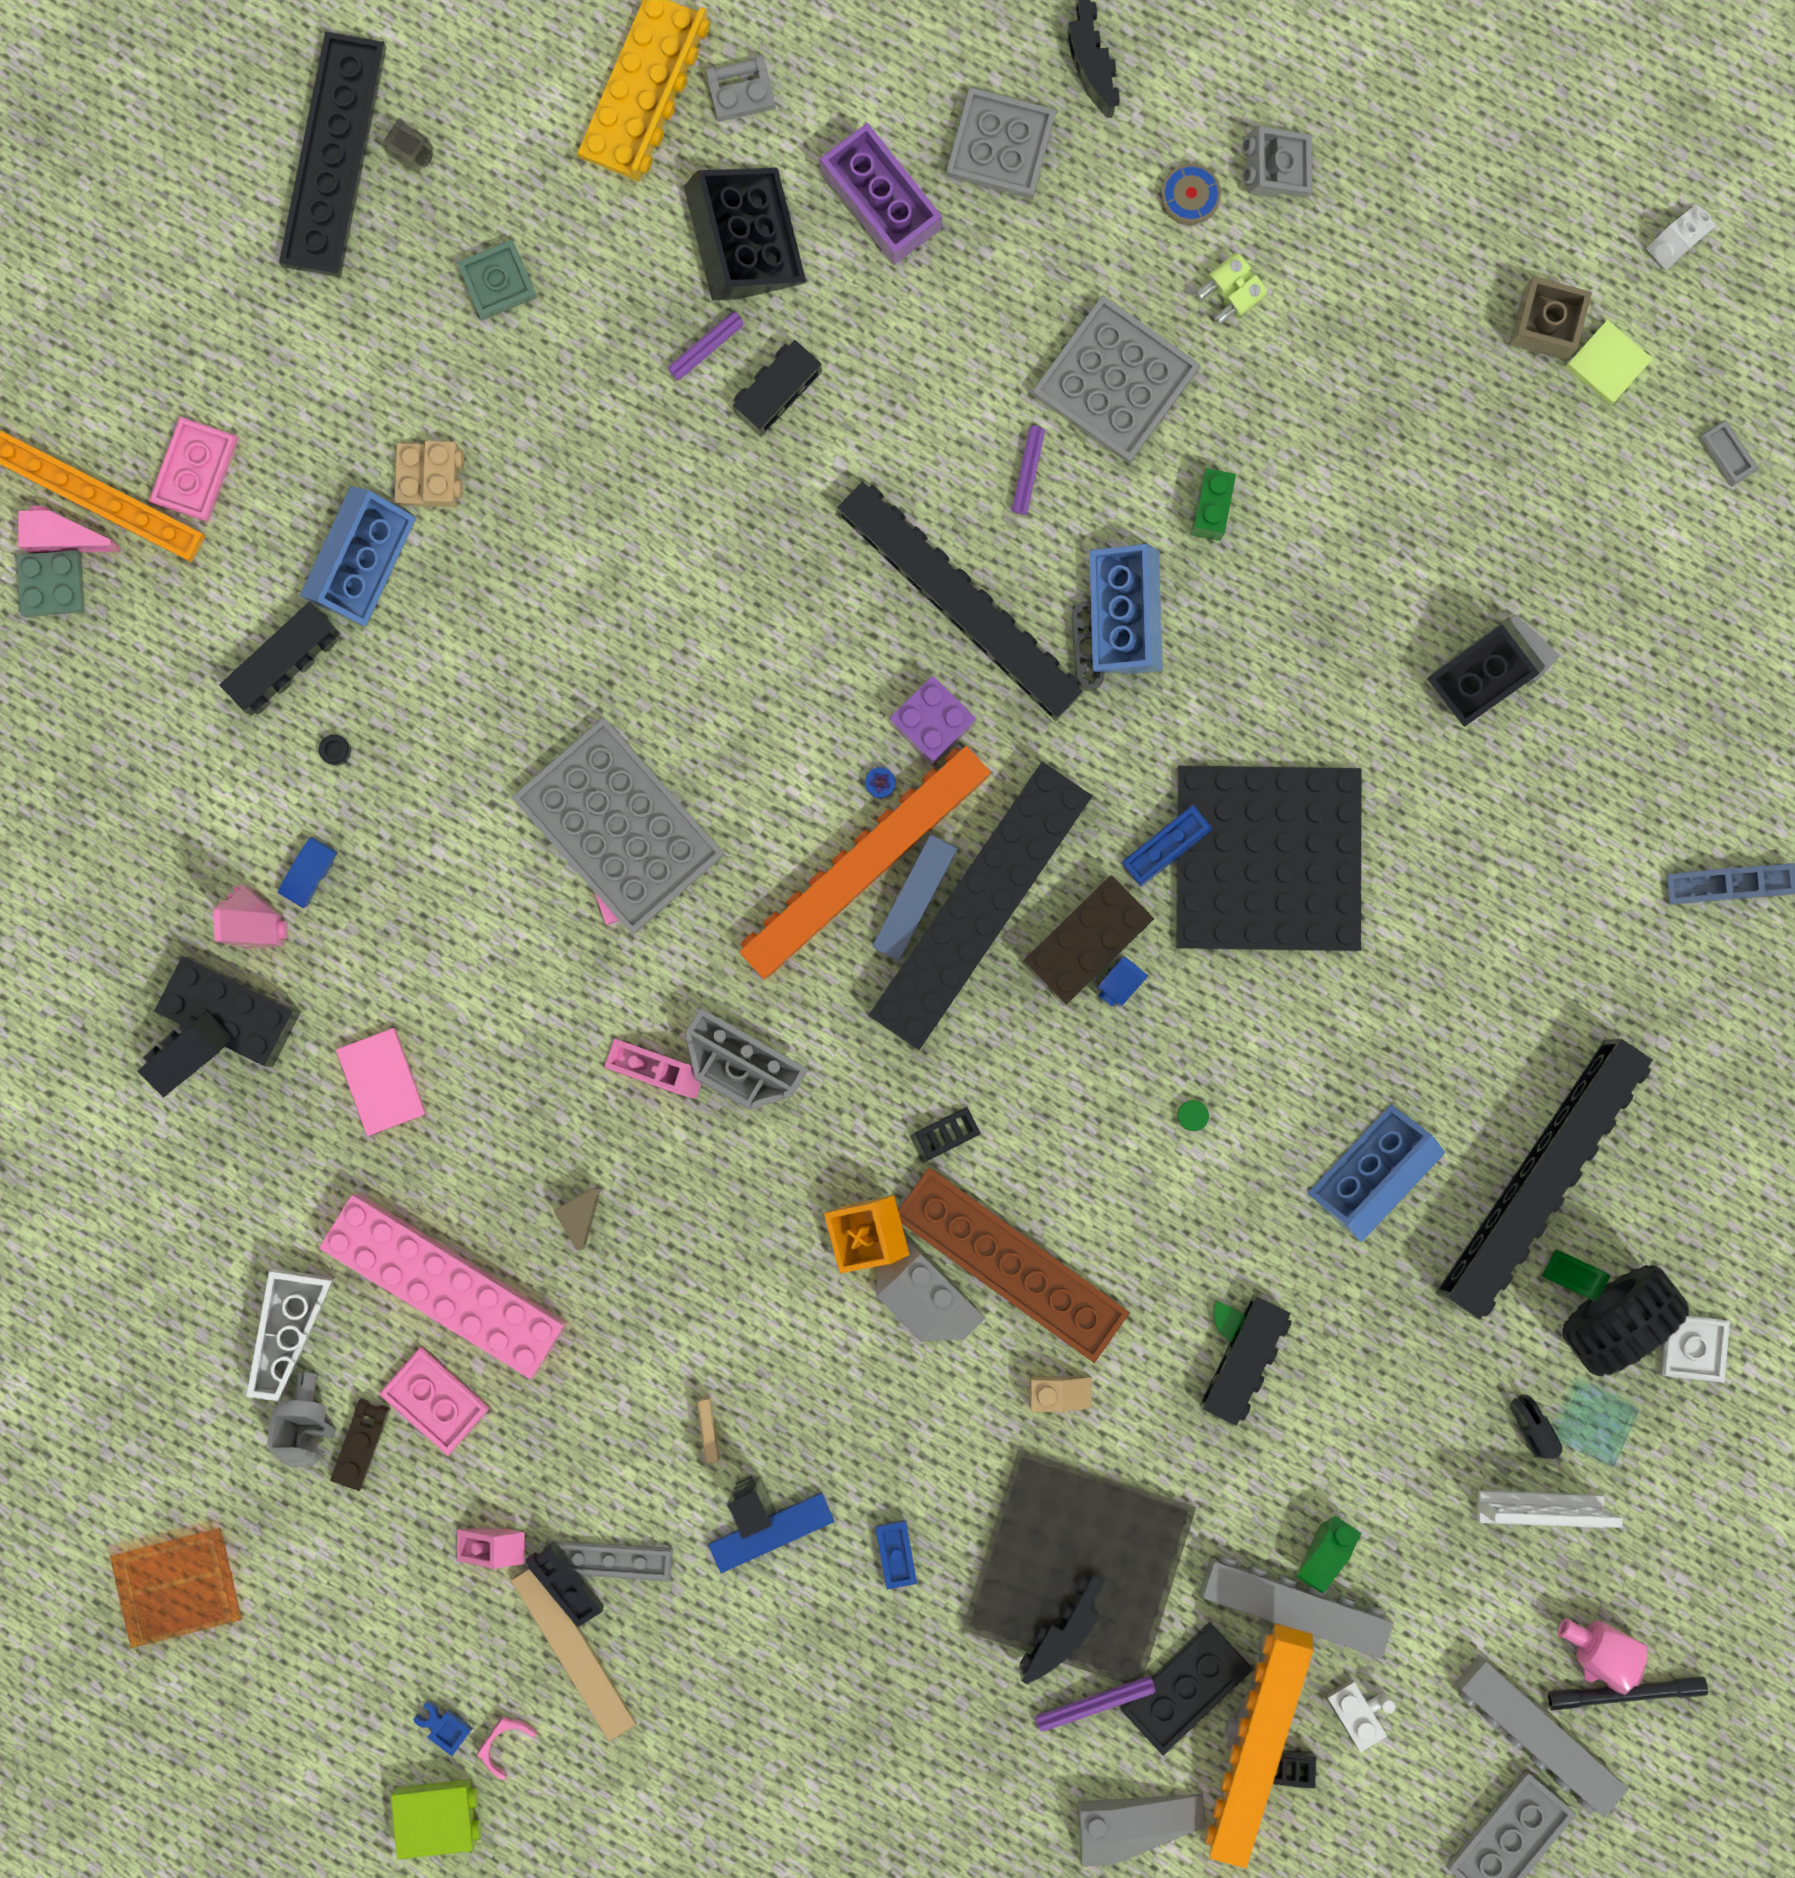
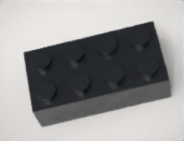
M186 956L181 957L154 1012L180 1025L191 1015L197 1019L207 1010L233 1037L225 1047L264 1067L274 1066L301 1013L194 958Z

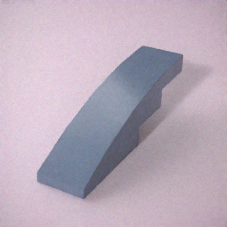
M932 833L930 834L872 946L873 948L898 961L901 959L958 847Z
M1795 863L1667 874L1670 905L1795 894Z

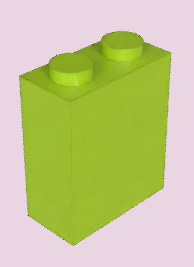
M471 1779L396 1787L391 1794L397 1860L473 1851L477 1840L481 1839L480 1820H475L474 1808L478 1807L477 1788H472Z

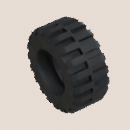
M1645 1265L1639 1269H1633L1629 1273L1619 1276L1613 1282L1608 1283L1597 1303L1588 1299L1577 1307L1578 1309L1568 1317L1569 1320L1565 1321L1563 1325V1339L1590 1373L1601 1377L1604 1375L1609 1376L1616 1371L1620 1372L1631 1364L1634 1365L1641 1361L1643 1357L1650 1355L1657 1347L1668 1341L1669 1337L1680 1329V1325L1685 1323L1686 1316L1689 1315V1305L1661 1268L1654 1265Z

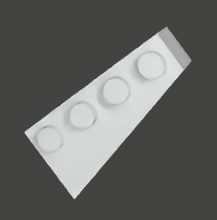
M274 1268L269 1271L246 1397L279 1401L283 1396L335 1278Z

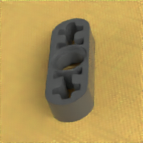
M1081 602L1074 608L1072 613L1076 678L1081 682L1082 689L1094 691L1102 685L1105 673L1093 671V674L1099 675V678H1096L1093 684H1089L1088 679L1082 678V675L1087 673V663L1081 665L1080 660L1092 661L1093 657L1092 654L1086 655L1082 653L1079 648V644L1083 639H1092V632L1078 634V630H1084L1083 619H1078L1077 615H1081L1083 609H1088V613L1091 614V602ZM1091 619L1089 621V630H1092Z

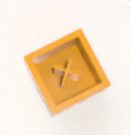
M894 1195L844 1205L824 1213L840 1274L891 1264L910 1255Z

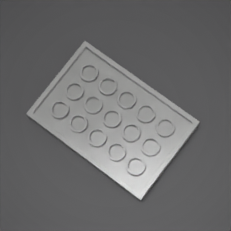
M604 717L511 797L632 935L636 934L725 856L724 852Z

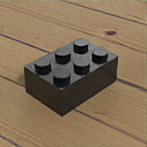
M1506 618L1435 670L1427 679L1465 727L1540 674L1545 665L1511 620Z

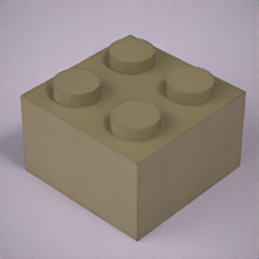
M1533 276L1523 289L1509 345L1568 360L1578 349L1592 292Z

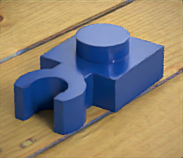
M427 1700L423 1707L430 1712V1718L425 1719L417 1714L413 1721L419 1727H429L432 1729L427 1738L450 1756H453L473 1727L449 1709L443 1716L440 1715L436 1704Z

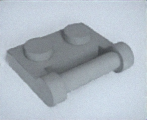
M764 54L755 55V59L722 67L714 68V65L705 67L718 122L776 109ZM756 71L759 74L757 79L723 87L718 85V80Z

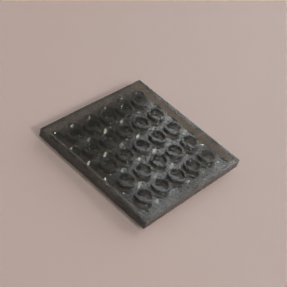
M1017 1449L962 1624V1631L1031 1653L1036 1645V1642L1033 1641L1034 1636L1041 1624L1046 1626L1049 1619L1062 1624L1063 1621L1060 1620V1615L1068 1602L1073 1604L1078 1594L1075 1592V1588L1083 1575L1088 1576L1089 1572L1093 1570L1102 1575L1105 1581L1092 1604L1093 1607L1098 1609L1100 1618L1082 1644L1062 1663L1125 1684L1144 1678L1196 1507Z

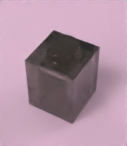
M398 119L382 142V146L389 157L417 174L422 166H428L433 157V146L429 138Z

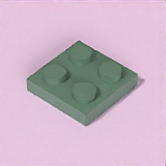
M513 239L457 262L481 320L537 298Z
M73 550L17 555L21 616L35 617L85 612L81 552Z

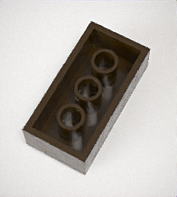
M1110 875L1021 963L1065 1006L1155 918Z

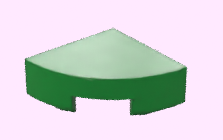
M1216 1300L1213 1307L1215 1325L1220 1334L1232 1342L1245 1314Z

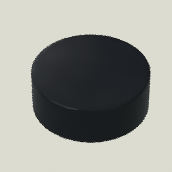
M332 734L326 736L321 741L319 754L322 760L329 765L340 766L350 758L351 746L344 737Z

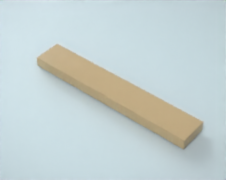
M529 1568L511 1580L608 1741L610 1742L635 1726L637 1723L580 1628L572 1622Z

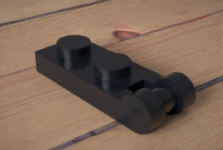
M550 1542L544 1546L542 1552L539 1554L535 1552L526 1558V1564L530 1571L577 1627L602 1613L603 1603L562 1555V1551L556 1542ZM548 1562L554 1567L551 1570H548L545 1566Z

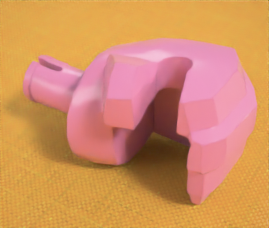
M1568 1618L1561 1622L1558 1628V1636L1577 1645L1576 1656L1578 1662L1584 1668V1679L1591 1683L1597 1679L1607 1683L1609 1688L1623 1695H1626L1634 1686H1639L1647 1664L1648 1646L1600 1620H1595L1587 1628L1572 1622Z

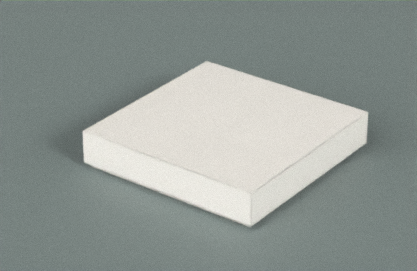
M1686 1316L1685 1323L1680 1325V1329L1675 1334H1672L1669 1340L1662 1346L1660 1375L1725 1383L1730 1321Z

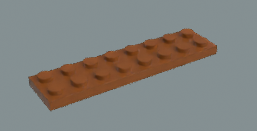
M928 1167L898 1209L901 1223L1093 1363L1096 1362L1130 1314L1128 1310L930 1167Z

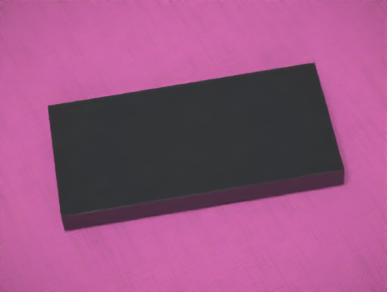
M1209 1621L1151 1677L1156 1689L1154 1694L1122 1704L1119 1708L1164 1756L1254 1669Z

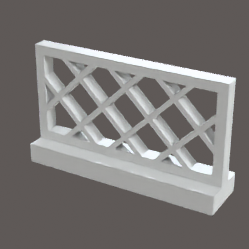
M1478 1490L1477 1521L1479 1523L1597 1528L1623 1527V1518L1604 1507V1496L1600 1494Z

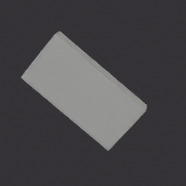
M1726 419L1697 437L1731 487L1759 469Z

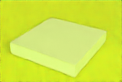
M1607 319L1565 367L1611 406L1653 358Z

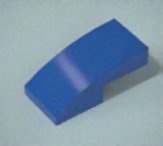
M310 837L293 862L277 893L302 908L307 907L320 881L326 877L338 852L314 837Z

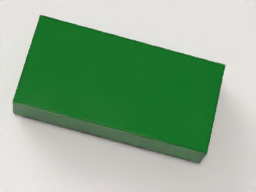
M1555 1249L1542 1277L1597 1303L1611 1275Z

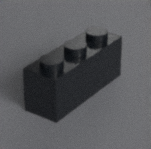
M796 340L790 345L784 344L775 354L776 360L769 367H762L754 377L755 382L748 389H741L733 400L735 402L733 404L734 413L760 437L769 430L822 373V363Z
M207 1010L197 1019L191 1015L178 1027L181 1030L179 1034L173 1030L160 1042L163 1045L161 1049L155 1045L142 1057L146 1062L137 1072L163 1098L217 1055L233 1038Z
M752 1475L736 1481V1486L732 1489L727 1505L742 1539H745L771 1527L776 1509L761 1476L754 1479Z

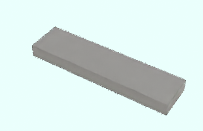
M560 1540L548 1541V1544L553 1541L558 1544L562 1555L579 1575L657 1581L671 1580L673 1548ZM550 1562L546 1564L548 1570L554 1568Z

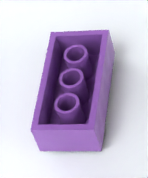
M868 122L820 158V173L893 265L942 229V215Z

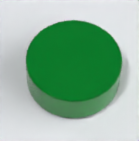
M1190 1100L1184 1102L1179 1107L1177 1120L1184 1129L1198 1131L1206 1126L1209 1120V1112L1203 1103Z

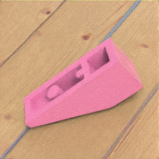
M31 506L29 511H18V547L28 554L78 550L81 553L119 552V545L112 540L50 511L47 507Z
M617 1039L613 1040L604 1068L693 1099L697 1098L702 1084L695 1080L692 1065Z

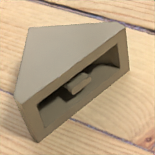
M592 1188L554 1210L575 1249L583 1250L586 1247L601 1192L600 1188Z

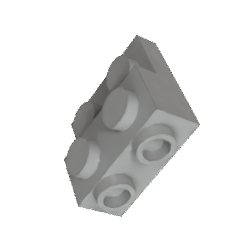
M1258 126L1247 134L1242 143V153L1247 155V166L1243 170L1242 181L1244 184H1247L1248 194L1275 197L1278 194L1307 197L1312 194L1311 134Z

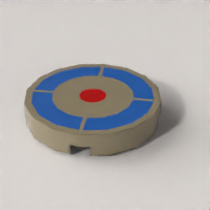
M1192 163L1180 165L1172 170L1164 180L1160 195L1161 203L1168 217L1175 222L1188 226L1197 225L1210 219L1218 209L1221 198L1220 183L1214 173L1204 166Z

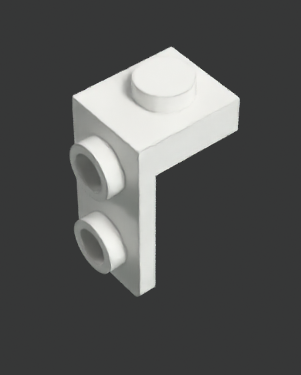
M1695 204L1668 226L1646 249L1667 271L1693 245L1713 230L1716 224L1711 220V216L1707 211Z

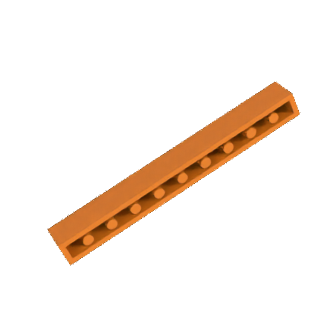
M967 745L962 750L958 747L953 749L944 758L947 763L940 770H937L935 767L931 769L921 779L924 784L918 790L909 789L899 799L902 804L896 810L887 809L876 820L879 825L871 832L868 829L864 830L854 840L856 846L848 853L842 850L832 859L831 863L834 866L826 873L821 870L814 875L808 882L811 885L809 889L803 894L797 891L786 901V904L789 906L780 915L777 911L774 912L763 922L766 928L758 935L752 932L740 943L743 948L739 953L764 980L769 978L990 777L991 771Z

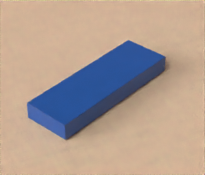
M1192 805L1123 860L1122 864L1139 886L1142 887L1210 833L1213 828L1196 806Z

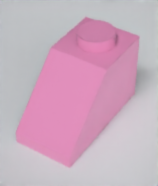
M507 1528L457 1529V1561L492 1569L524 1564L526 1549L525 1532Z

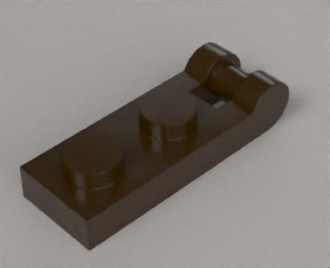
M359 1399L330 1481L357 1491L362 1489L389 1416L390 1408L383 1405L376 1407L371 1405L369 1400ZM365 1416L375 1419L373 1427L363 1424Z

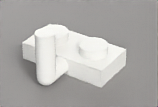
M1352 1679L1326 1695L1360 1753L1387 1737L1373 1714L1381 1708L1386 1713H1393L1395 1711V1704L1387 1694L1380 1693L1366 1702Z

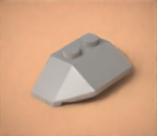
M702 1008L699 1009L685 1032L695 1080L747 1110L793 1097L808 1071L804 1066Z
M905 1236L910 1255L894 1263L877 1266V1297L920 1341L964 1340L985 1317Z

